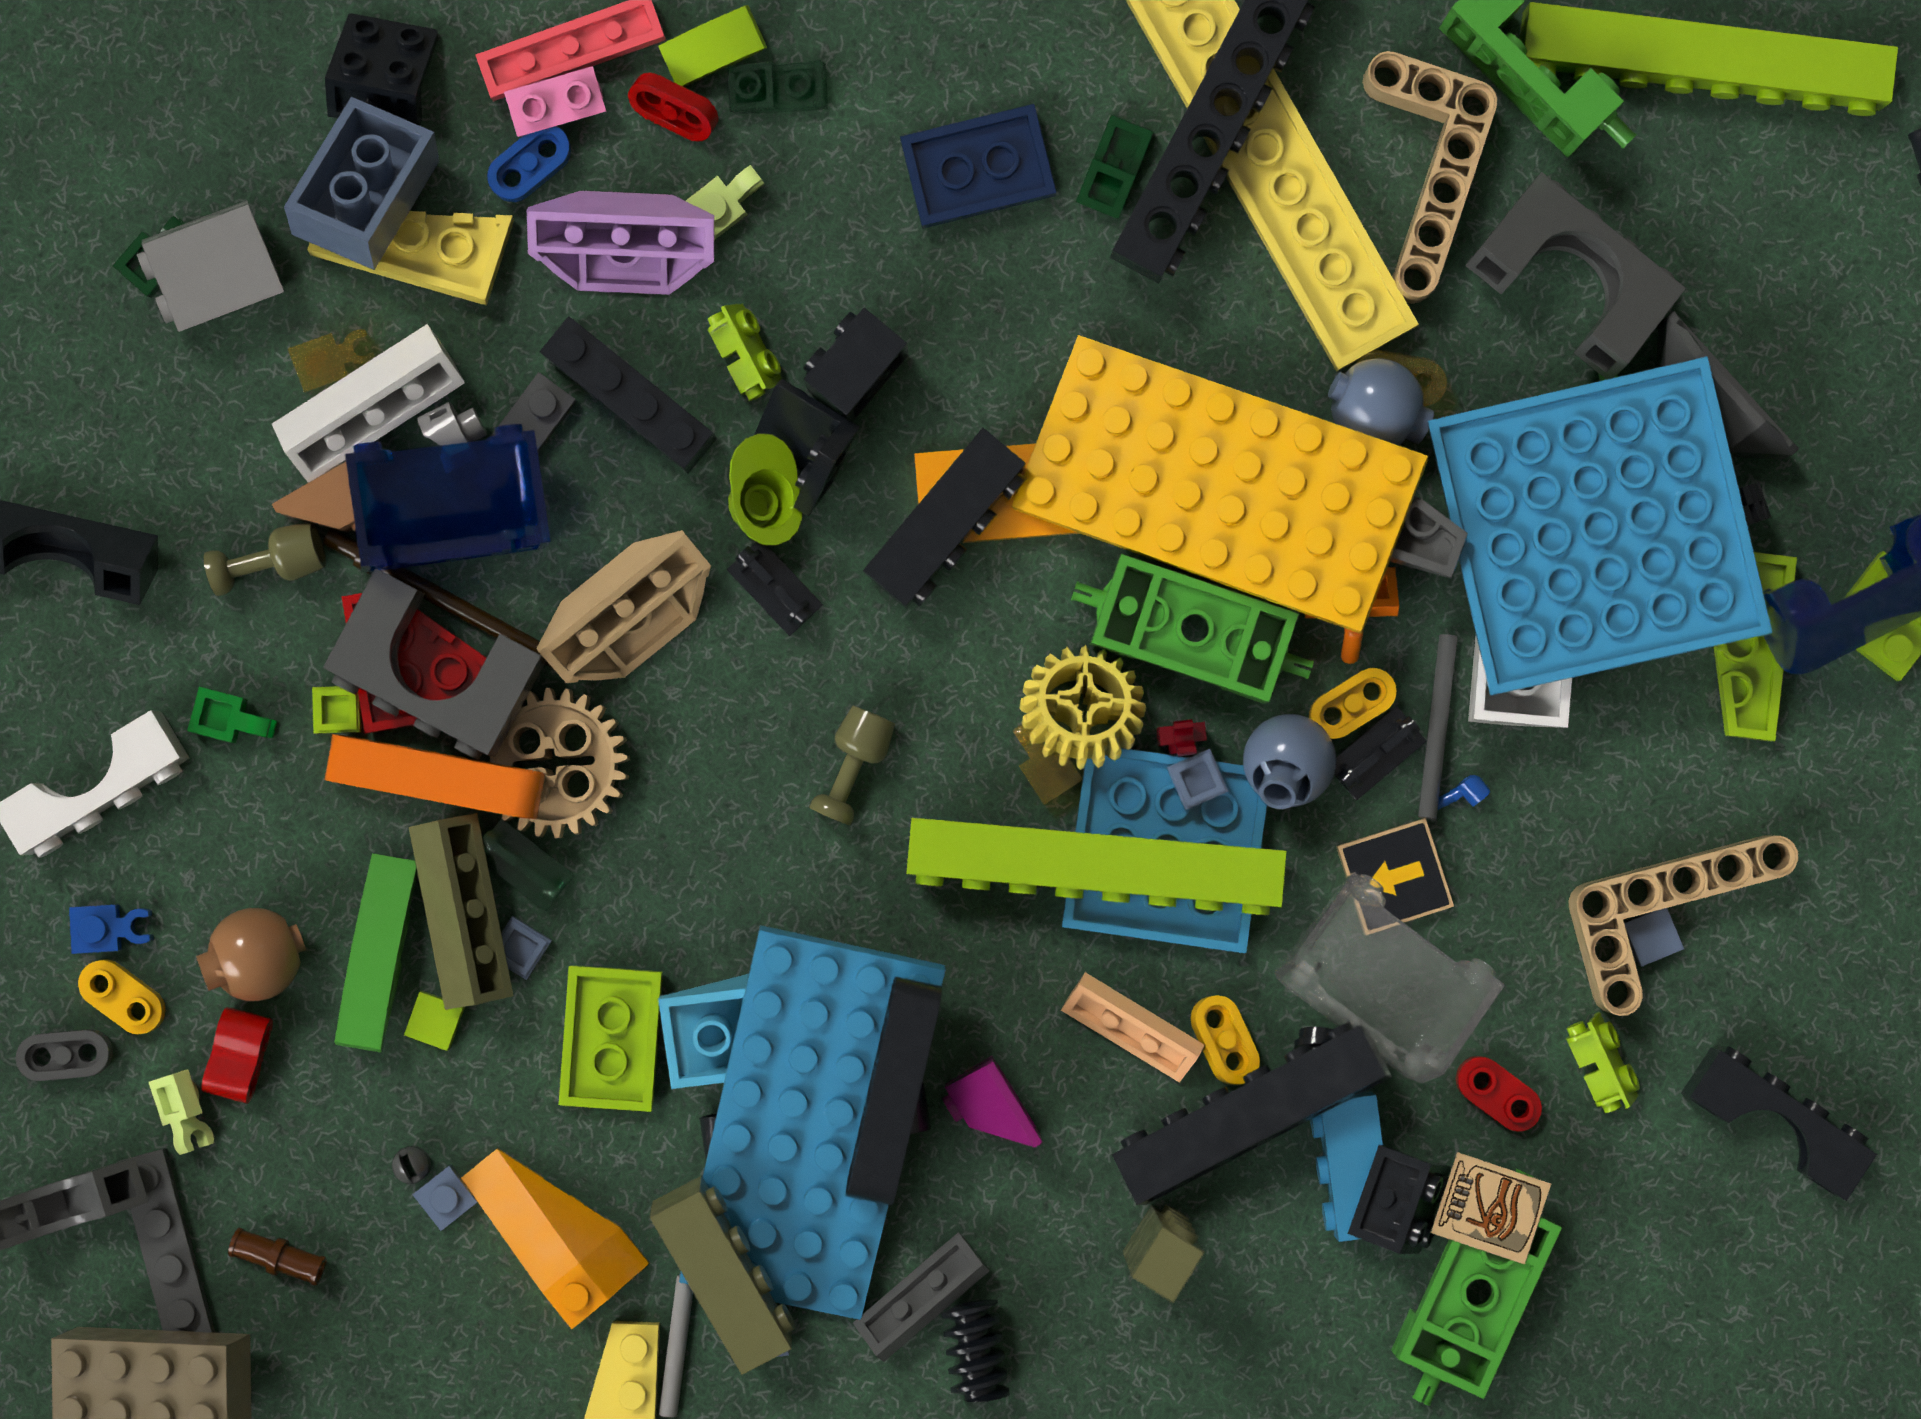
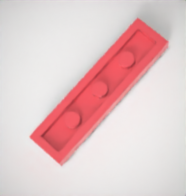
M628 0L478 53L475 56L490 98L494 102L505 98V91L592 67L660 43L666 39L652 0Z

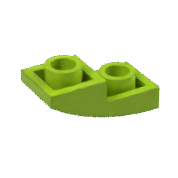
M748 5L708 21L658 46L674 82L683 87L722 68L730 67L767 48Z

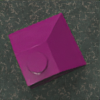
M993 1055L945 1084L948 1095L943 1097L942 1100L956 1122L964 1118L969 1128L1031 1147H1036L1043 1143L1039 1130Z

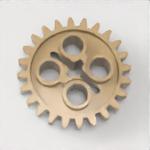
M546 688L544 699L540 701L537 695L530 691L527 696L528 705L522 706L495 757L490 756L491 763L514 767V763L517 761L552 759V751H554L556 756L565 759L593 756L595 759L592 765L556 767V775L550 769L542 767L528 768V770L546 773L538 819L519 818L517 830L525 832L533 822L535 823V836L543 837L548 826H551L554 837L563 838L565 825H568L575 835H579L582 829L581 820L584 819L591 826L596 827L599 825L595 815L597 809L608 814L613 812L606 801L608 796L622 798L623 794L614 787L615 780L623 781L629 779L627 774L618 771V764L629 761L630 756L617 753L616 748L623 745L627 739L623 736L612 737L610 734L619 724L617 720L601 721L606 707L599 705L591 711L588 710L591 697L584 694L574 704L572 690L565 688L560 700H557L554 690ZM574 726H581L586 732V742L581 749L571 751L565 743L566 733ZM535 729L540 736V745L535 752L527 755L520 748V737L525 731ZM581 771L589 779V789L583 796L575 798L569 792L568 781L573 774ZM502 815L504 821L515 818L514 816Z

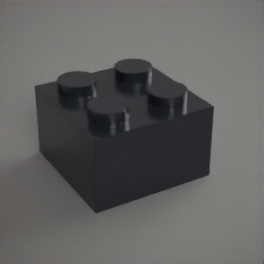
M865 307L857 316L853 312H849L833 333L836 335V341L827 352L820 347L803 368L807 371L804 378L807 390L824 405L842 414L851 422L857 418L909 356L907 342Z

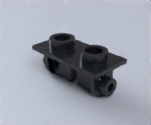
M755 542L751 547L747 546L737 555L736 561L726 569L789 636L823 606L767 545Z
M1396 706L1336 757L1334 775L1357 801L1426 742V739L1420 734V728L1410 716L1406 717Z

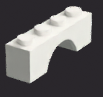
M150 710L111 734L113 756L110 768L103 780L87 793L75 797H67L56 793L42 783H30L1 801L0 823L19 855H33L36 853L38 858L44 857L63 845L60 837L73 829H76L78 834L103 821L100 813L115 804L119 810L140 799L143 795L139 789L154 780L157 785H161L182 772L179 765L190 758L163 713Z

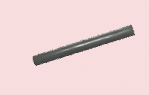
M1439 635L1418 812L1419 818L1437 819L1458 636Z

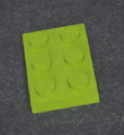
M569 966L559 1092L560 1106L653 1111L660 1020L658 998L662 993L663 971Z

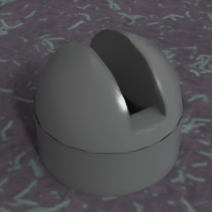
M418 1146L402 1148L395 1154L392 1161L394 1175L398 1180L406 1184H414L423 1180L428 1175L431 1167L428 1153ZM408 1154L412 1167L417 1174L412 1178L402 1159V1156Z

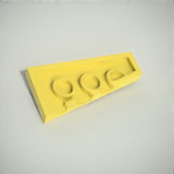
M409 211L375 270L312 243H309L307 250L314 257L487 306L514 219L512 215H496V218L474 217L473 214L453 213V216L427 215L423 211Z
M613 1321L584 1419H656L660 1323Z

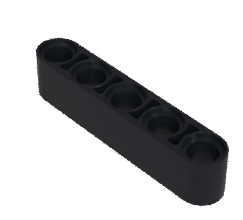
M894 977L849 1169L845 1192L846 1197L890 1206L894 1203L942 996V986Z

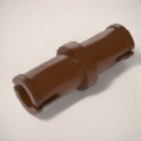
M240 1227L235 1231L228 1249V1256L265 1267L268 1274L276 1276L280 1272L309 1282L314 1286L320 1282L327 1263L325 1256H318L289 1246V1241L279 1237L274 1241L245 1231Z

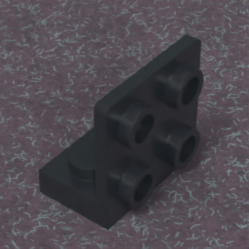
M353 13L349 14L325 75L328 117L338 118L349 99L353 97L421 126V86L438 41V31L432 28Z
M781 379L774 387L754 435H773L784 441L791 450L796 467L802 470L795 483V486L801 489L793 507L810 516L834 483L860 427L846 419L842 414L833 411L812 398L803 390Z
M1379 1145L1348 1234L1398 1254H1420L1422 1247L1428 1248L1435 1234L1431 1233L1434 1224L1432 1219L1438 1203H1441L1449 1179L1450 1166L1443 1163L1426 1162L1390 1147Z

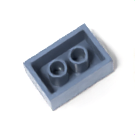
M351 97L284 205L291 234L375 270L439 163L434 132Z

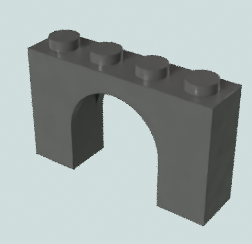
M1541 172L1465 266L1502 294L1522 272L1529 261L1539 253L1560 250L1572 253L1585 260L1595 270L1602 282L1605 293V306L1600 319L1574 351V354L1606 380L1612 379L1628 365L1686 288L1675 280L1671 272L1663 267H1659L1639 251L1635 243L1627 238H1623L1603 222L1599 214L1591 209H1587L1567 193L1563 185L1555 180H1551Z
M375 569L323 666L324 669L335 674L331 682L355 695L359 688H362L376 696L372 702L373 705L396 717L400 710L411 714L417 718L413 726L433 737L438 738L443 731L458 739L454 748L477 760L480 759L483 753L495 757L546 660L542 655L499 634L476 679L465 691L445 700H427L419 696L407 685L401 674L398 651L402 637L425 593L379 569Z

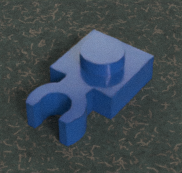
M119 904L69 907L72 954L122 950L121 937H126L127 940L135 944L148 943L154 940L153 934L141 935L136 932L134 927L138 918L152 916V910L134 909L128 912L125 917L120 918Z

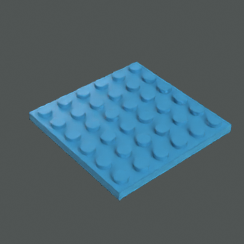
M1708 356L1428 421L1449 519L1468 533L1459 563L1490 696L1772 633Z

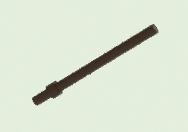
M333 528L326 534L323 545L353 560L354 567L369 575L375 569H379L425 593L423 599L495 638H498L499 634L504 635L540 654L537 650L540 641L382 556L383 550L368 542L362 545ZM546 661L545 665L552 668L551 665Z

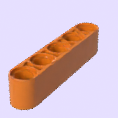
M332 734L324 780L537 820L546 773L368 739Z

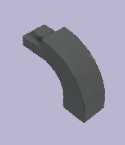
M135 1157L0 1200V1251L68 1227L104 1218L148 1203Z

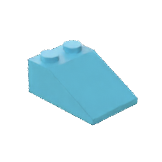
M749 974L663 995L658 998L671 1089L724 1083Z

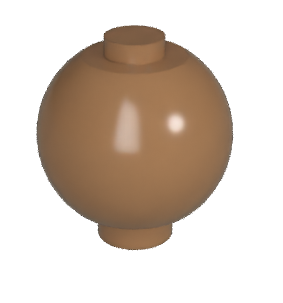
M247 908L225 917L213 930L210 936L208 951L197 955L196 958L208 991L221 987L237 999L262 1001L280 994L292 983L301 964L298 953L305 951L306 948L297 924L288 927L284 917L273 911L263 908Z

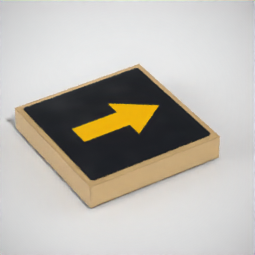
M1426 818L1336 846L1365 935L1454 907Z

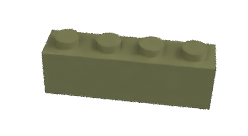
M477 813L409 827L445 1010L514 996Z
M700 1176L652 1201L650 1219L740 1373L744 1374L791 1350L792 1330L796 1329L787 1307L784 1304L777 1306L771 1296L770 1291L773 1290V1286L763 1266L758 1265L755 1267L747 1254L750 1251V1246L745 1234L738 1225L732 1228L724 1215L727 1212V1206L721 1193L715 1186L709 1188L703 1177Z
M1165 1204L1162 1210L1151 1205L1124 1248L1123 1255L1130 1274L1134 1279L1174 1303L1204 1252L1197 1241L1199 1235L1191 1227L1193 1224L1188 1221L1189 1218L1168 1204Z

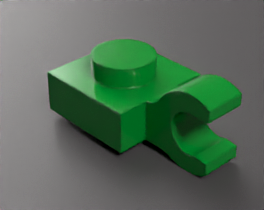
M199 686L187 731L230 743L237 742L239 731L273 739L278 721L245 713L247 698Z

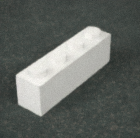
M426 324L272 423V426L285 454L309 483L457 389L465 382L449 353L429 325Z

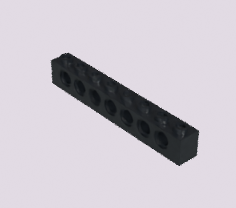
M1309 0L1244 1L1111 253V259L1158 284L1165 273L1174 276L1186 251L1178 248L1186 232L1194 236L1207 214V210L1200 207L1206 194L1210 191L1217 195L1229 172V169L1222 166L1230 150L1237 154L1239 153L1251 130L1243 124L1251 109L1258 113L1261 112L1273 89L1265 84L1273 69L1282 72L1294 49L1293 46L1287 44L1288 39L1294 28L1303 32L1316 7L1308 3ZM1264 15H1272L1280 21L1282 30L1275 34L1265 33L1260 29L1257 20ZM1241 56H1252L1259 62L1260 71L1253 75H1246L1237 68L1236 60ZM1222 96L1231 97L1237 102L1239 111L1232 116H1224L1216 110L1214 101ZM1199 137H1208L1215 142L1217 153L1210 157L1200 156L1194 151L1192 142ZM1180 177L1188 178L1194 183L1196 193L1189 198L1178 197L1171 189V182ZM1157 218L1167 219L1174 227V234L1167 239H1158L1151 234L1149 223Z

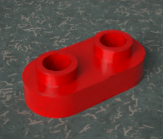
M643 73L636 79L628 91L629 103L639 115L688 140H706L718 124V112L710 100L661 75Z
M1474 1056L1466 1059L1459 1066L1456 1073V1085L1459 1092L1502 1126L1512 1131H1525L1532 1128L1538 1122L1542 1112L1539 1096L1495 1061L1484 1056ZM1479 1072H1486L1489 1076V1083L1483 1089H1477L1473 1082L1475 1075ZM1516 1100H1523L1526 1104L1525 1113L1519 1117L1513 1116L1511 1105Z

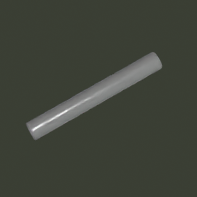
M677 1275L659 1408V1415L664 1417H677L693 1298V1291L689 1284L679 1283L680 1275Z

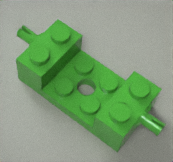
M1458 0L1451 7L1439 29L1567 158L1597 129H1601V131L1604 129L1622 149L1637 135L1617 116L1616 109L1624 100L1618 95L1620 90L1609 76L1604 73L1597 74L1590 68L1564 94L1558 88L1560 86L1558 78L1545 66L1538 68L1525 55L1528 51L1521 40L1512 33L1508 32L1505 35L1502 32L1525 2L1524 0Z
M1124 554L1120 555L1112 579L1103 590L1079 583L1078 581L1075 585L1074 590L1089 594L1091 597L1073 592L1071 600L1097 608V624L1090 646L1102 650L1105 649V651L1132 660L1136 658L1219 686L1221 690L1263 704L1270 702L1278 675L1282 670L1304 677L1307 680L1310 676L1311 671L1297 667L1294 664L1311 669L1314 661L1288 653V645L1299 613ZM1198 615L1206 621L1208 632L1202 641L1192 642L1183 636L1181 625L1186 617Z
M1517 1168L1515 1170L1518 1173L1535 1178L1534 1176L1526 1172H1523L1522 1170H1519ZM1541 1215L1525 1264L1449 1239L1417 1311L1410 1308L1391 1349L1398 1360L1423 1372L1418 1387L1412 1396L1413 1399L1431 1406L1432 1399L1441 1381L1448 1382L1482 1399L1485 1398L1562 1229L1560 1225ZM1477 1279L1486 1280L1491 1286L1490 1298L1480 1305L1470 1303L1466 1297L1468 1285Z

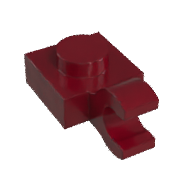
M1192 719L1173 721L1172 726L1156 728L1158 746L1169 745V753H1177V756L1197 754L1196 742L1207 740L1205 722L1193 723Z

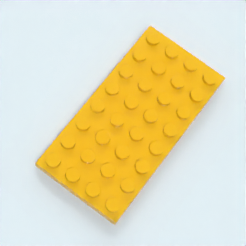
M1078 335L1025 470L1024 477L1027 479L1018 489L1012 507L1014 510L1362 634L1428 462V456Z

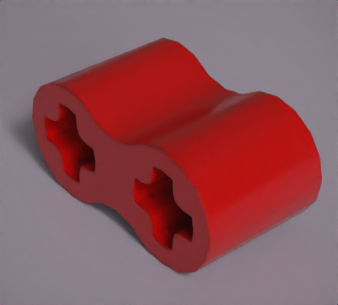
M226 1007L223 1010L216 1028L212 1052L203 1075L201 1086L203 1092L246 1104L251 1101L272 1031L273 1020L271 1018L231 1007Z

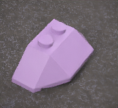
M577 191L527 208L528 254L535 260H540L554 274L577 291L670 295L693 278L699 271L714 262V215L674 195Z

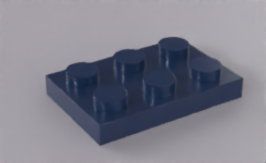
M1034 104L900 137L922 229L1056 196V189Z

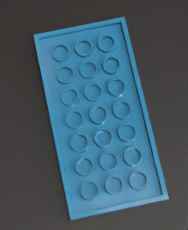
M760 925L702 1177L709 1188L715 1186L721 1193L727 1206V1212L724 1215L732 1228L738 1225L745 1234L750 1246V1251L747 1254L755 1267L762 1265L767 1272L773 1286L770 1294L776 1303L860 1320L889 1205L846 1197L845 1192L889 995L895 976L942 986L945 965ZM680 1271L679 1283L688 1284Z

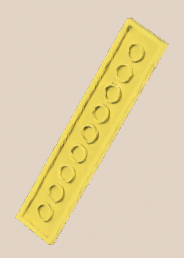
M1126 0L1185 106L1188 108L1240 10L1235 0ZM1241 56L1236 60L1237 68L1246 75H1253L1260 71L1259 62L1252 56ZM1273 69L1265 83L1273 88L1260 113L1251 109L1243 124L1251 130L1238 154L1230 150L1222 166L1229 169L1226 176L1227 180L1336 372L1416 328L1419 323L1403 295L1397 289L1394 279ZM1222 96L1214 101L1216 110L1224 116H1232L1239 111L1237 102L1231 97ZM1204 137L1213 155L1216 154L1217 146L1215 142L1208 137Z

